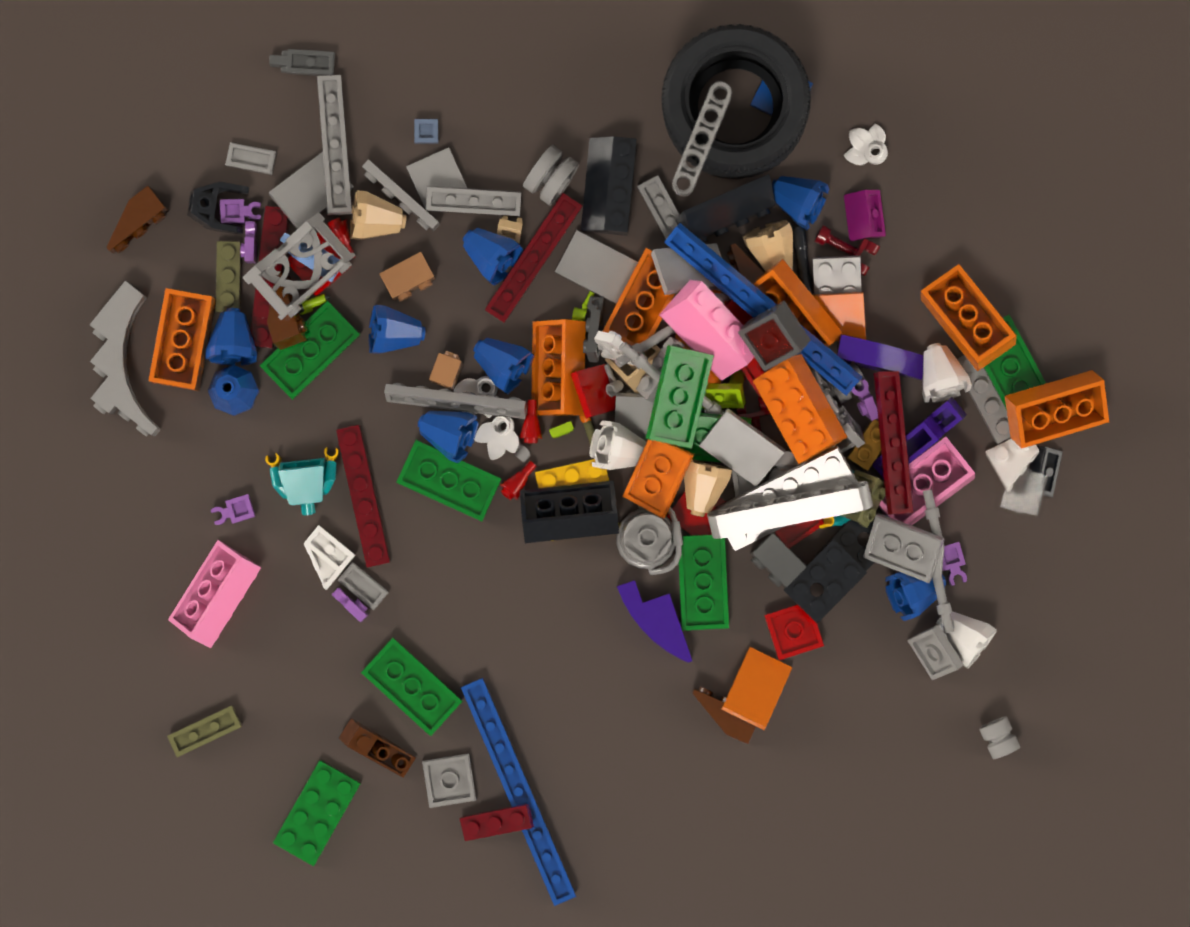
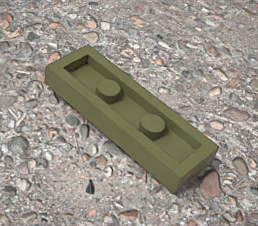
M217 241V313L225 312L227 308H241V242Z
M232 705L167 737L176 757H179L243 726Z

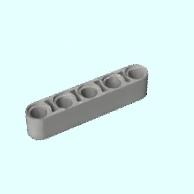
M717 82L710 88L674 176L673 189L679 196H688L694 190L730 102L731 88L724 82ZM724 89L727 92V97L724 100H717L713 95L715 90ZM708 111H714L717 113L718 119L713 123H709L704 119V115ZM698 134H706L709 138L708 143L698 145L695 141V137ZM696 156L700 163L697 167L690 168L686 164L687 158ZM681 178L688 179L691 183L689 189L684 191L678 189V180Z

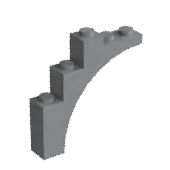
M124 281L90 323V326L94 328L92 332L102 341L106 338L108 339L90 361L95 365L93 370L103 378L106 375L108 376L90 399L95 402L93 406L102 414L106 412L114 414L119 409L117 414L128 422L132 419L137 423L136 429L146 437L149 434L156 436L161 429L148 417L139 404L132 389L127 369V345L130 330L138 311L147 297L130 283Z

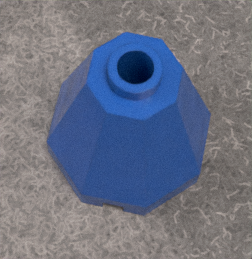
M780 176L778 180L774 179L772 181L775 203L794 222L808 230L810 228L809 223H815L825 205L826 199L822 196L823 193L828 194V184L820 180Z
M480 228L469 230L463 237L464 249L483 277L493 286L508 276L509 273L506 270L510 265L512 268L514 267L523 251L520 244L513 239Z
M373 306L369 328H371V334L368 337L369 353H386L417 346L420 344V340L424 341L425 327L422 326L421 321L387 306Z
M227 308L225 312L220 313L206 347L205 358L209 359L211 363L231 366L241 361V365L257 362V351L246 315L240 312V309Z
M491 338L479 340L473 349L476 361L492 382L506 394H509L521 383L522 380L518 378L522 372L525 375L527 374L534 355L522 346Z
M235 365L216 371L208 388V393L214 407L233 416L252 409L256 396H258L260 391L253 373ZM229 385H231V391L227 392V390L229 389Z
M428 411L425 415H421L418 421L420 434L447 459L455 463H459L467 456L468 452L464 450L466 446L472 447L479 424L478 421H475L477 419L476 415L468 412Z
M901 572L886 577V582L890 581V585L886 586V594L893 610L896 613L901 612L903 614L900 617L903 621L919 616L937 599L933 578L930 583H927ZM942 574L943 584H944V588H945V586H946V579H945L944 575Z

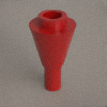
M338 217L328 222V228L352 253L353 249L350 245L346 219L342 221Z
M527 400V415L519 437L524 439V443L537 444L538 439H543L538 416L536 415L537 400Z
M529 461L521 471L500 484L502 488L500 492L509 500L513 498L518 500L520 490H523L528 476L537 466L532 461Z

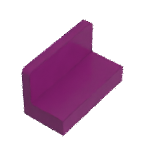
M862 190L844 195L849 240L856 241L864 238L885 237L886 232L880 190Z

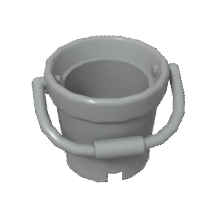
M638 505L639 509L630 512L619 524V534H616V545L619 554L628 564L639 569H648L650 575L669 572L676 567L682 555L683 540L680 521L677 520L676 514L671 507L668 511L670 520L667 516L661 518ZM676 548L674 560L668 566L654 569L663 565L672 556Z

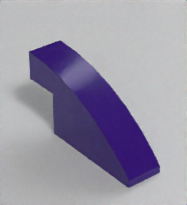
M840 335L836 355L843 361L855 363L861 368L880 372L899 371L900 376L918 380L923 379V355L873 341Z
M953 397L949 398L906 434L908 464L935 444L947 431L967 415ZM881 455L872 465L884 479Z
M635 580L617 586L626 608L639 627L664 650L685 662H691L692 658L670 594L668 593L642 602Z

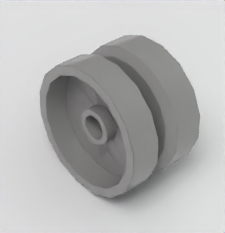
M553 144L540 157L523 184V187L532 194L539 191L545 184L540 193V199L549 206L565 191L580 165L577 161L568 157L558 166L562 158V151Z

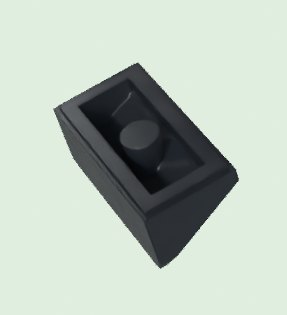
M1037 446L1039 454L1033 462H1030L1025 491L1053 497L1063 452L1044 446Z

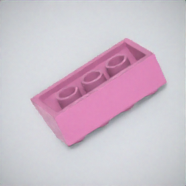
M689 280L659 314L693 351L714 355L711 371L720 380L745 367L754 358L738 333L743 325L702 281Z
M944 437L908 464L913 513L888 515L886 495L880 502L879 508L885 516L912 526L925 516V510H927L923 491L932 489L937 507L974 480L975 472L949 439Z
M217 540L168 620L191 639L212 648L238 604L244 598L253 580L257 577L261 567Z

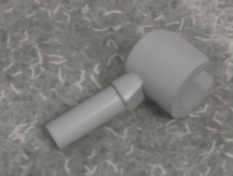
M606 364L604 368L610 382L606 385V392L610 397H613L623 389L624 385L622 381L616 380L610 365Z
M519 442L518 450L514 455L522 462H526L530 457V451Z

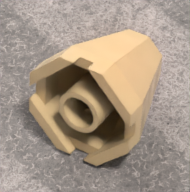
M358 190L355 192L351 213L353 217L350 220V239L363 240L399 233L401 228H405L406 215L403 214L402 208L367 191Z
M787 220L765 224L766 228L760 230L757 227L742 236L745 245L765 272L782 259L793 270V231L790 222Z
M699 460L691 461L684 476L686 505L687 509L691 510L692 515L704 517L705 513L712 511L730 480L732 472L730 468L713 463L708 464Z

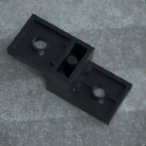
M875 518L870 522L868 528L861 526L856 521H848L814 555L815 558L789 586L783 589L816 623L867 574L866 571L875 563L863 558L866 546H861L857 541L858 535L862 532L870 536ZM814 583H820L823 586V593L818 597L813 596L810 592V587Z

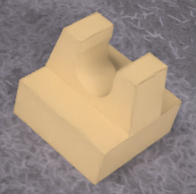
M503 215L502 219L499 220L497 234L511 238L519 244L523 226L522 218H517V221L513 222L508 221V215Z

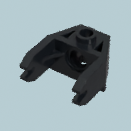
M216 182L190 192L187 215L209 230L243 234L244 228L221 224L215 219L214 215L217 195L219 193L227 191L247 194L249 193V187ZM201 200L206 203V207L201 206Z

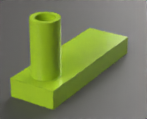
M738 370L731 375L729 383H707L705 396L711 401L717 402L722 408H744L746 401L742 385L745 380V374Z

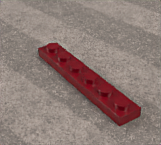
M564 193L561 195L485 308L486 312L505 324L583 206Z
M265 206L259 262L273 250H277L284 244L280 239L284 233L287 234L289 219L280 207ZM277 264L275 265L274 269L276 271H282L283 265ZM264 279L267 282V284L273 289L274 284ZM256 288L251 334L255 347L273 349L274 344L267 324L270 303Z
M899 371L874 373L887 513L888 515L913 513L900 375Z
M360 425L337 429V437L366 567L390 563Z

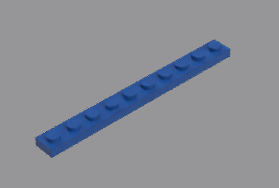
M681 223L675 227L665 240V244L752 317L777 305ZM802 326L811 341L797 355L802 354L806 363L847 396L861 380L862 376Z
M481 678L461 687L511 806L529 803L534 827L522 830L554 906L576 897L484 679Z

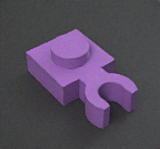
M244 199L220 200L221 224H244V217H248L252 221H258L261 219V215H254L251 210L253 208H260L261 205L259 202H252L248 206H244Z
M245 221L246 237L245 243H241L240 254L241 257H244L246 263L257 264V223L255 221Z
M249 494L225 501L227 508L214 507L211 509V513L219 511L222 514V518L214 522L215 525L224 524L227 518H230L232 524L256 517Z
M955 542L945 545L942 571L949 570V584L951 586L955 585L953 578L957 574L961 576L962 582H967L966 574L959 567L966 565L960 543Z
M337 588L332 596L359 622H363L368 617V614L365 612L368 608L359 599L354 601L341 588Z

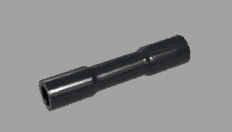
M801 226L792 228L793 245L796 252L798 278L813 295L807 254L806 229Z

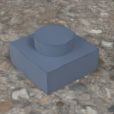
M414 119L415 144H438V119Z

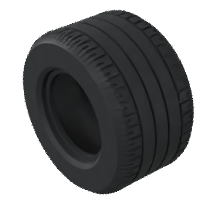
M727 24V26H717L716 29L713 27L708 29L707 32L704 31L698 34V37L692 38L689 43L687 42L682 47V50L678 51L676 57L670 63L664 78L661 103L667 133L677 151L683 156L699 117V96L705 84L713 76L726 70L741 69L749 71L762 79L769 88L773 100V113L766 129L758 137L745 143L732 144L715 138L702 168L703 172L720 178L745 179V177L750 178L754 177V175H761L765 171H770L773 167L778 166L795 149L804 133L809 116L811 102L810 85L801 60L785 41H781V38L776 35L774 36L773 33L767 30L764 31L762 28H754L752 25ZM701 133L695 137V141L698 145H705L708 143L709 138L706 134ZM696 156L687 158V161L694 167H697L700 163Z

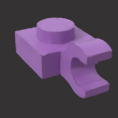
M861 378V387L859 389L854 387L851 392L858 396L860 402L857 403L861 415H865L873 421L878 418L877 407L872 395L869 393L867 381Z

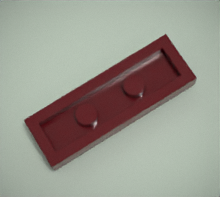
M529 803L459 818L465 841L534 827Z

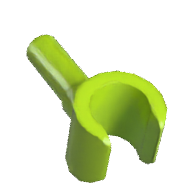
M589 291L582 309L574 307L572 320H585L590 296L593 297L595 293Z

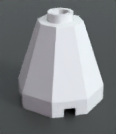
M940 343L929 345L923 353L922 395L924 402H929L930 398H932V401L937 403L948 400L951 397L956 398L960 396V390L962 389L965 390V393L970 391L972 386L970 377L950 349Z
M602 420L599 425L603 427L601 430L596 429L594 431L589 450L590 457L595 459V462H592V467L607 470L635 467L647 442L620 423Z
M952 611L950 615L954 632L946 633L947 639L959 654L964 667L969 669L979 658L982 650L989 645L997 631L988 623ZM940 616L936 624L939 625L940 628L944 631L942 618Z

